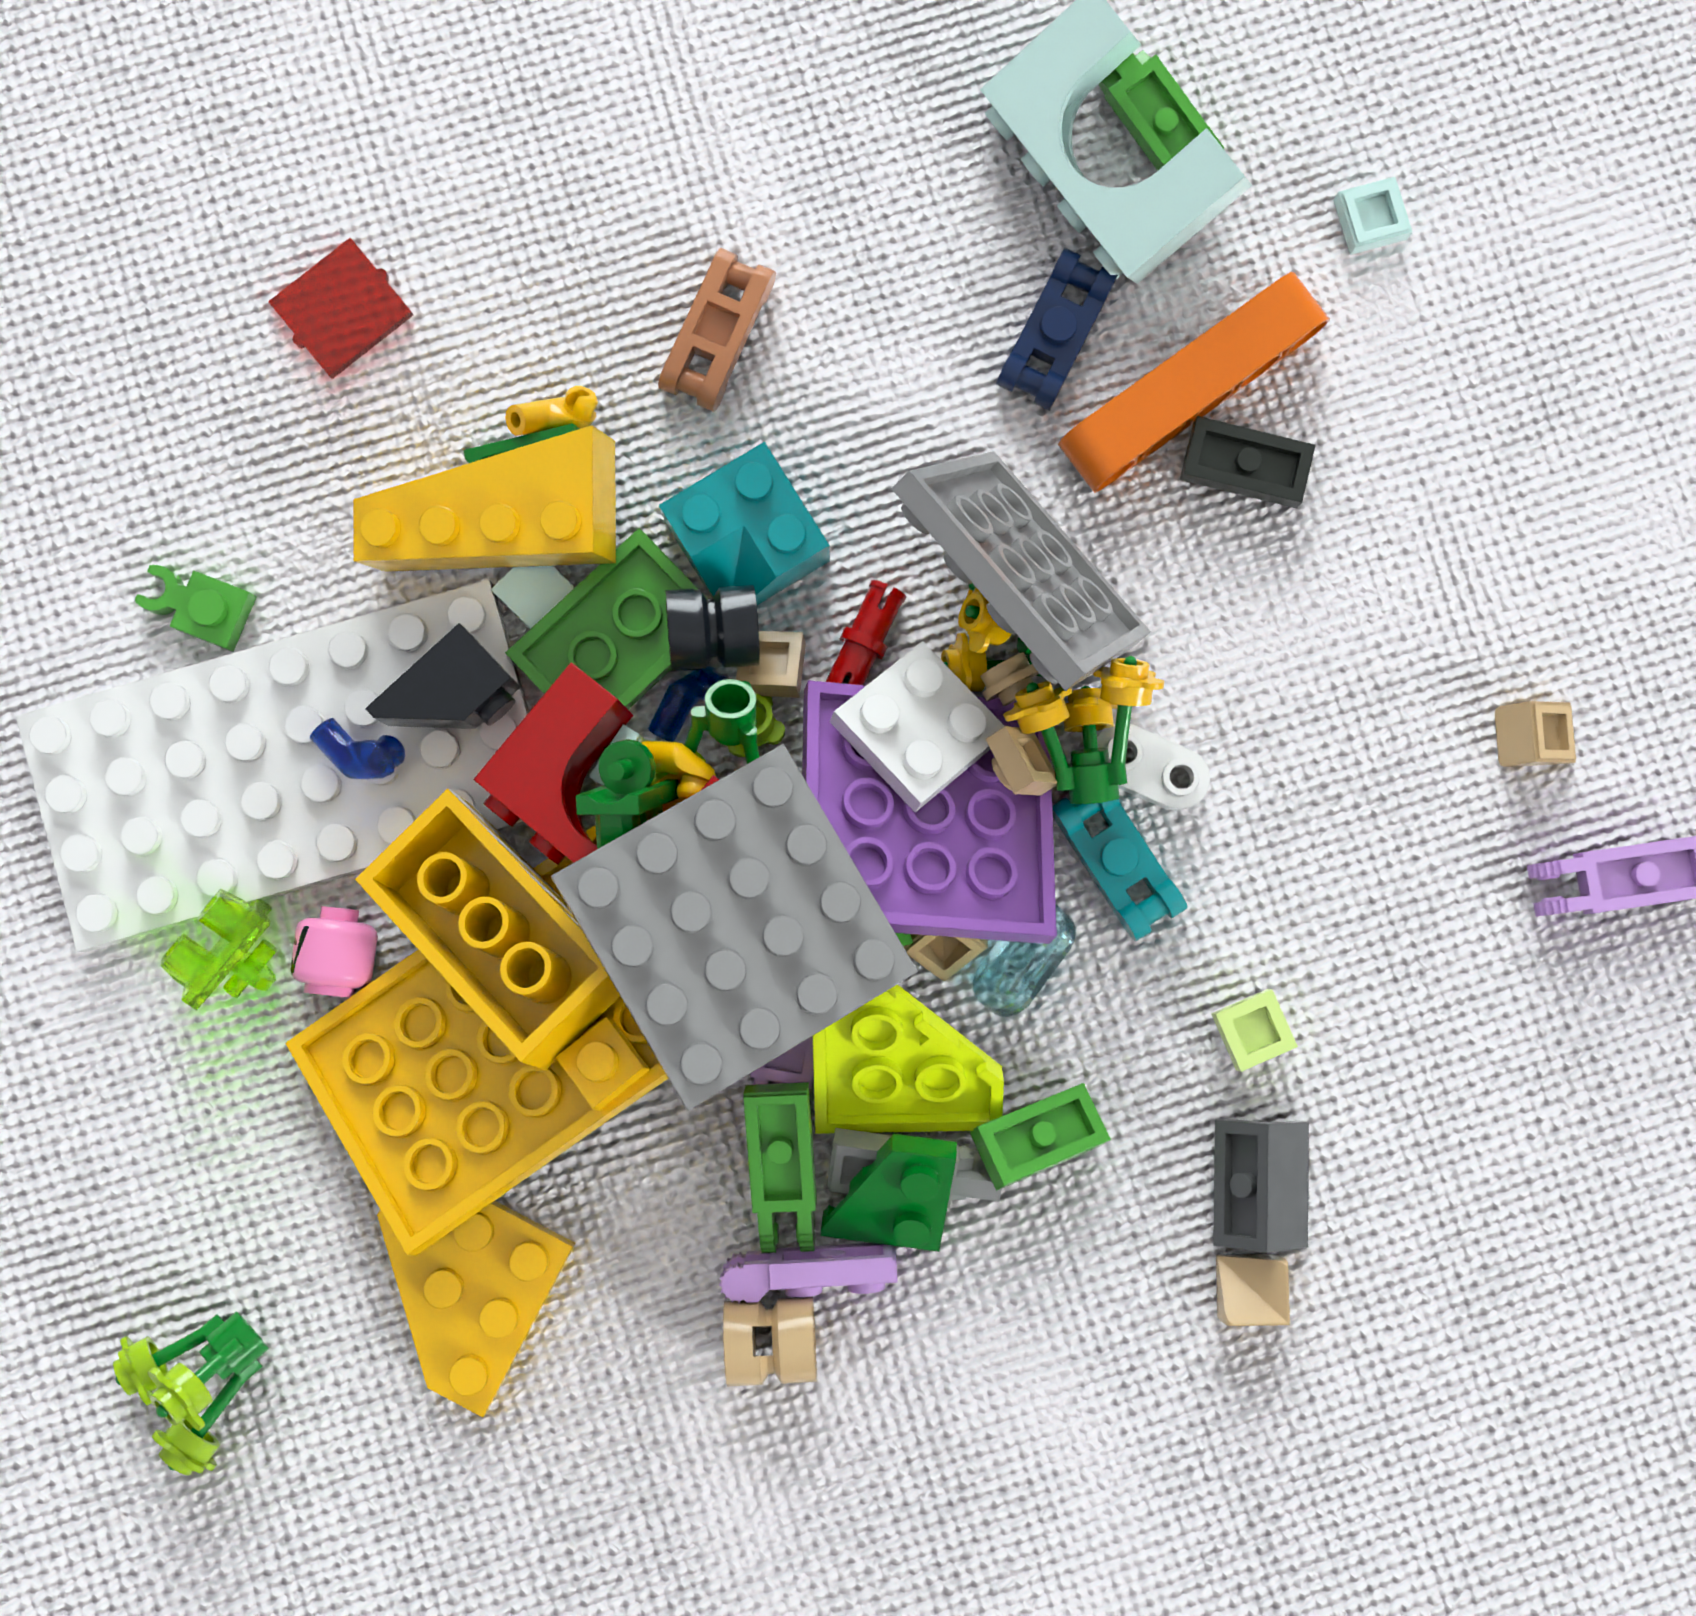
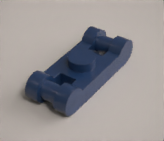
M1066 247L1063 249L996 382V385L1010 392H1013L1016 387L1036 397L1034 404L1048 411L1051 410L1118 276L1110 275L1103 266L1098 271L1080 262L1081 255ZM1068 284L1088 293L1082 306L1062 297ZM1031 356L1052 365L1047 375L1027 366Z

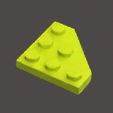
M898 984L813 1035L815 1134L835 1133V1128L870 1133L972 1131L977 1126L1003 1116L1004 1079L1002 1066Z

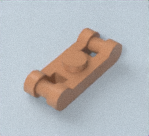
M719 248L662 369L658 388L675 396L680 391L697 398L698 406L715 412L722 401L728 380L758 314L772 291L776 279V271L760 264L755 269L738 262L737 254ZM728 285L744 291L740 302L722 294ZM694 354L712 361L706 376L689 369Z

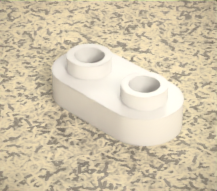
M1115 724L1111 728L1104 729L1097 736L1098 748H1108L1109 759L1112 756ZM1130 724L1128 745L1133 749L1134 757L1131 763L1126 764L1127 784L1118 785L1119 789L1172 811L1184 810L1200 802L1206 795L1210 785V772L1203 758L1188 748ZM1180 767L1187 771L1190 781L1186 789H1178L1172 785L1169 776L1173 768Z

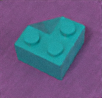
M765 441L659 504L667 527L712 599L719 587L754 585L756 603L759 605L830 562L829 543Z

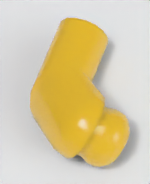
M574 386L567 390L565 397L509 406L505 415L506 425L515 436L531 434L568 424H575L580 429L590 426L597 417L594 410L598 405V400L592 390L583 386Z
M665 741L641 742L650 750L654 757L655 772L672 773L681 778V782L676 789L679 799H687L701 791L713 775L716 776L715 770L682 743Z

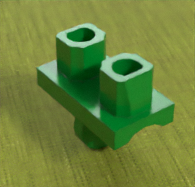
M626 739L617 741L605 748L599 759L598 770L604 785L576 795L577 815H595L597 848L599 849L663 812V804L678 799L679 797L676 792L678 779H666L650 786L655 778L656 770L654 757L650 750L636 740Z

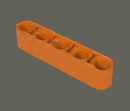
M1290 272L1072 428L1059 441L1058 446L1094 493L1099 492L1193 425L1197 416L1204 417L1310 340L1326 326L1330 318L1295 272Z

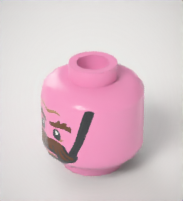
M321 906L320 918H306L297 924L290 970L294 979L305 983L304 993L351 997L355 994V988H362L371 982L378 935L372 926L358 923L359 910Z

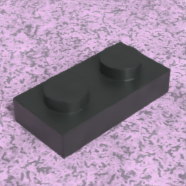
M1197 416L1192 425L1180 480L1297 509L1303 502L1316 445Z

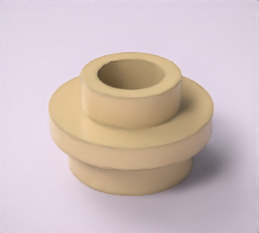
M1024 652L1019 653L999 663L980 676L987 688L982 694L986 701L999 697L1002 705L1006 706L1016 701L1015 694L1033 682L1032 678L1038 675L1039 672L1033 664L1030 665Z

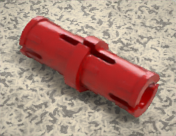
M871 580L868 592L852 627H845L839 638L844 644L825 682L842 683L844 677L847 676L849 678L847 684L864 686L875 659H882L888 648L883 642L902 603L907 598L902 591L893 587L883 609H879L878 605L888 584L878 580Z

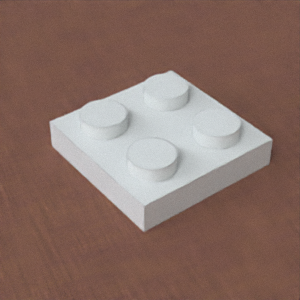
M923 641L836 709L829 721L915 813L990 750L986 738L1004 727L994 714Z

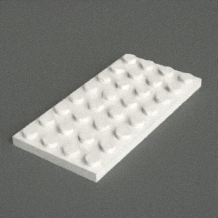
M488 579L16 715L76 951H92L362 872L447 788L474 805L498 831L526 824L519 819L511 827L483 804L490 793L473 780L529 713L516 664L505 654L511 648L497 596L490 590L494 587L492 582ZM458 623H461L521 686L512 695L516 700L515 704L500 720L489 726L483 722L476 729L387 726L373 718L365 709Z

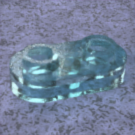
M1056 904L1057 936L1050 944L998 940L975 973L973 992L977 1000L991 1012L1002 1017L1013 1016L1026 1009L1070 951L1076 936V927L1072 918Z

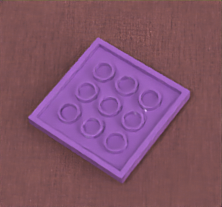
M808 680L803 698L802 776L894 932L1050 944L1057 936L1052 789L1041 796L1014 794L996 776L992 767L994 755L990 749L915 813L829 722L834 711L865 686ZM977 697L1004 726L1019 727L1017 720L1005 721L1003 716L1005 712L1014 707L1013 704L1017 700L1003 706L998 698L986 701L984 697ZM1041 731L1035 732L1037 739L1039 740L1046 756L1048 757L1051 763V758L1047 750L1046 744L1044 742L1043 736L1041 734Z

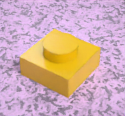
M608 1017L603 1018L555 1057L591 1108L599 1111L650 1070L615 1021Z

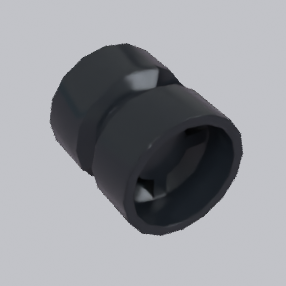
M754 585L719 587L713 599H706L700 590H694V588L665 590L671 672L706 668L713 657H717L724 668L759 666V626Z

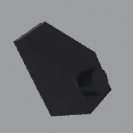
M458 623L365 709L373 718L387 726L476 729L483 722L489 726L500 720L515 704L516 700L512 695L521 686L461 623Z

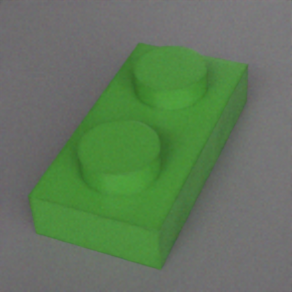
M1084 1083L977 1126L970 1132L996 1191L1098 1148L1111 1140Z

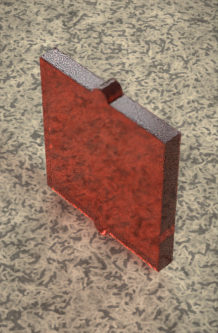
M351 237L268 301L293 331L292 340L298 348L306 347L331 379L339 375L414 316L408 306L389 285V275L386 270L382 268L376 269Z

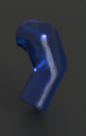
M707 666L706 668L693 670L670 684L648 726L649 731L661 739L675 742L691 708L701 699L705 701V694L713 684L728 678L715 673L716 668Z
M329 718L322 722L310 735V739L343 775L350 779H383L394 773L395 767L401 765L405 760L404 746L396 737L382 735L377 741H354L334 718Z

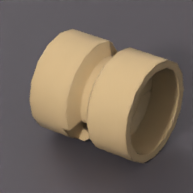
M813 1296L778 1298L773 1308L766 1309L761 1301L746 1303L745 1300H741L740 1303L738 1301L724 1302L723 1347L727 1387L763 1385L769 1374H775L781 1384L817 1382ZM772 1327L773 1355L757 1356L756 1328Z

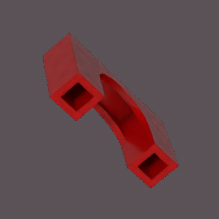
M571 662L473 779L490 793L483 804L511 827L519 819L524 821L536 831L529 842L557 865L565 857L574 863L598 849L597 845L589 838L580 815H577L576 795L580 794L582 784L590 768L601 756L605 748L610 745L622 725H626L634 715L615 696ZM713 775L701 790L717 782L719 779Z

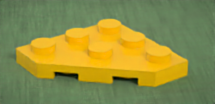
M493 1201L417 1256H408L402 1249L381 1210H379L377 1217L427 1388L483 1418L496 1397L576 1243L509 1207Z

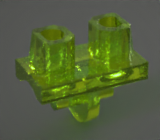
M223 889L218 890L200 913L198 921L221 936L219 941L208 951L183 933L162 957L160 966L176 982L184 986L181 997L183 1002L197 1011L231 970L234 974L225 983L223 989L234 998H238L248 985L261 991H267L276 981V977L266 964L278 951L277 948L269 941L263 939L252 953L248 950L270 926L271 921L267 915L272 910V906L257 898L249 904Z

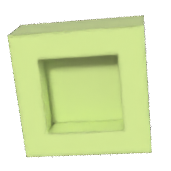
M1266 989L1211 1013L1236 1071L1242 1072L1298 1047L1272 989Z

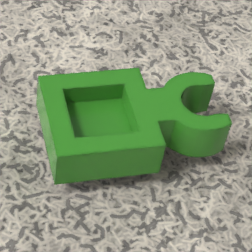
M149 565L147 572L164 580L165 592L157 599H149L146 596L137 594L134 601L142 608L157 615H166L176 611L170 627L234 652L257 597L246 590L194 570L187 586H185L182 579L166 567Z

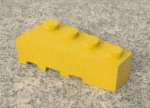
M591 425L353 499L354 562L384 572L616 563L615 440Z

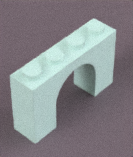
M1075 0L980 89L992 104L985 112V115L1007 141L1013 135L1017 136L1028 150L1021 158V161L1043 187L1050 181L1053 182L1064 197L1057 204V207L1074 229L1081 233L1088 227L1101 244L1093 253L1109 274L1118 275V278L1124 273L1128 279L1138 284L1248 190L1252 184L1207 128L1156 173L1137 184L1126 187H1105L1090 182L1083 175L1076 163L1072 148V129L1078 109L1086 96L1139 48L1141 44L1106 0Z

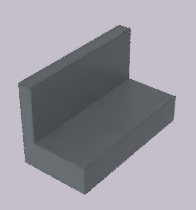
M1215 1120L1213 1246L1262 1253L1307 1248L1309 1122Z

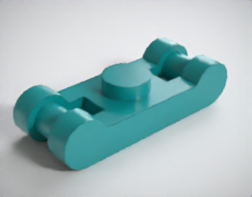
M1064 797L1052 805L1053 818L1120 923L1135 942L1152 931L1150 925L1165 915L1174 918L1188 908L1181 892L1168 878L1122 807L1119 799L1095 804H1070V801ZM1100 812L1109 827L1091 837L1083 821ZM1143 879L1152 895L1136 905L1126 892V889Z

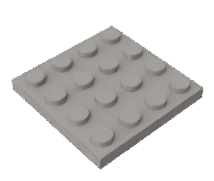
M994 451L909 470L891 488L903 502L901 510L909 523L918 531L924 534H931L946 552L944 554V561L953 574L963 582L975 585L989 602L987 604L988 613L997 625L1008 633H1016L1031 650L1030 660L1035 669L1047 681L1053 684L1059 683L1065 691L1110 663L1112 659L1118 658L1132 649L1151 632Z
M784 743L551 876L688 1111L918 972Z

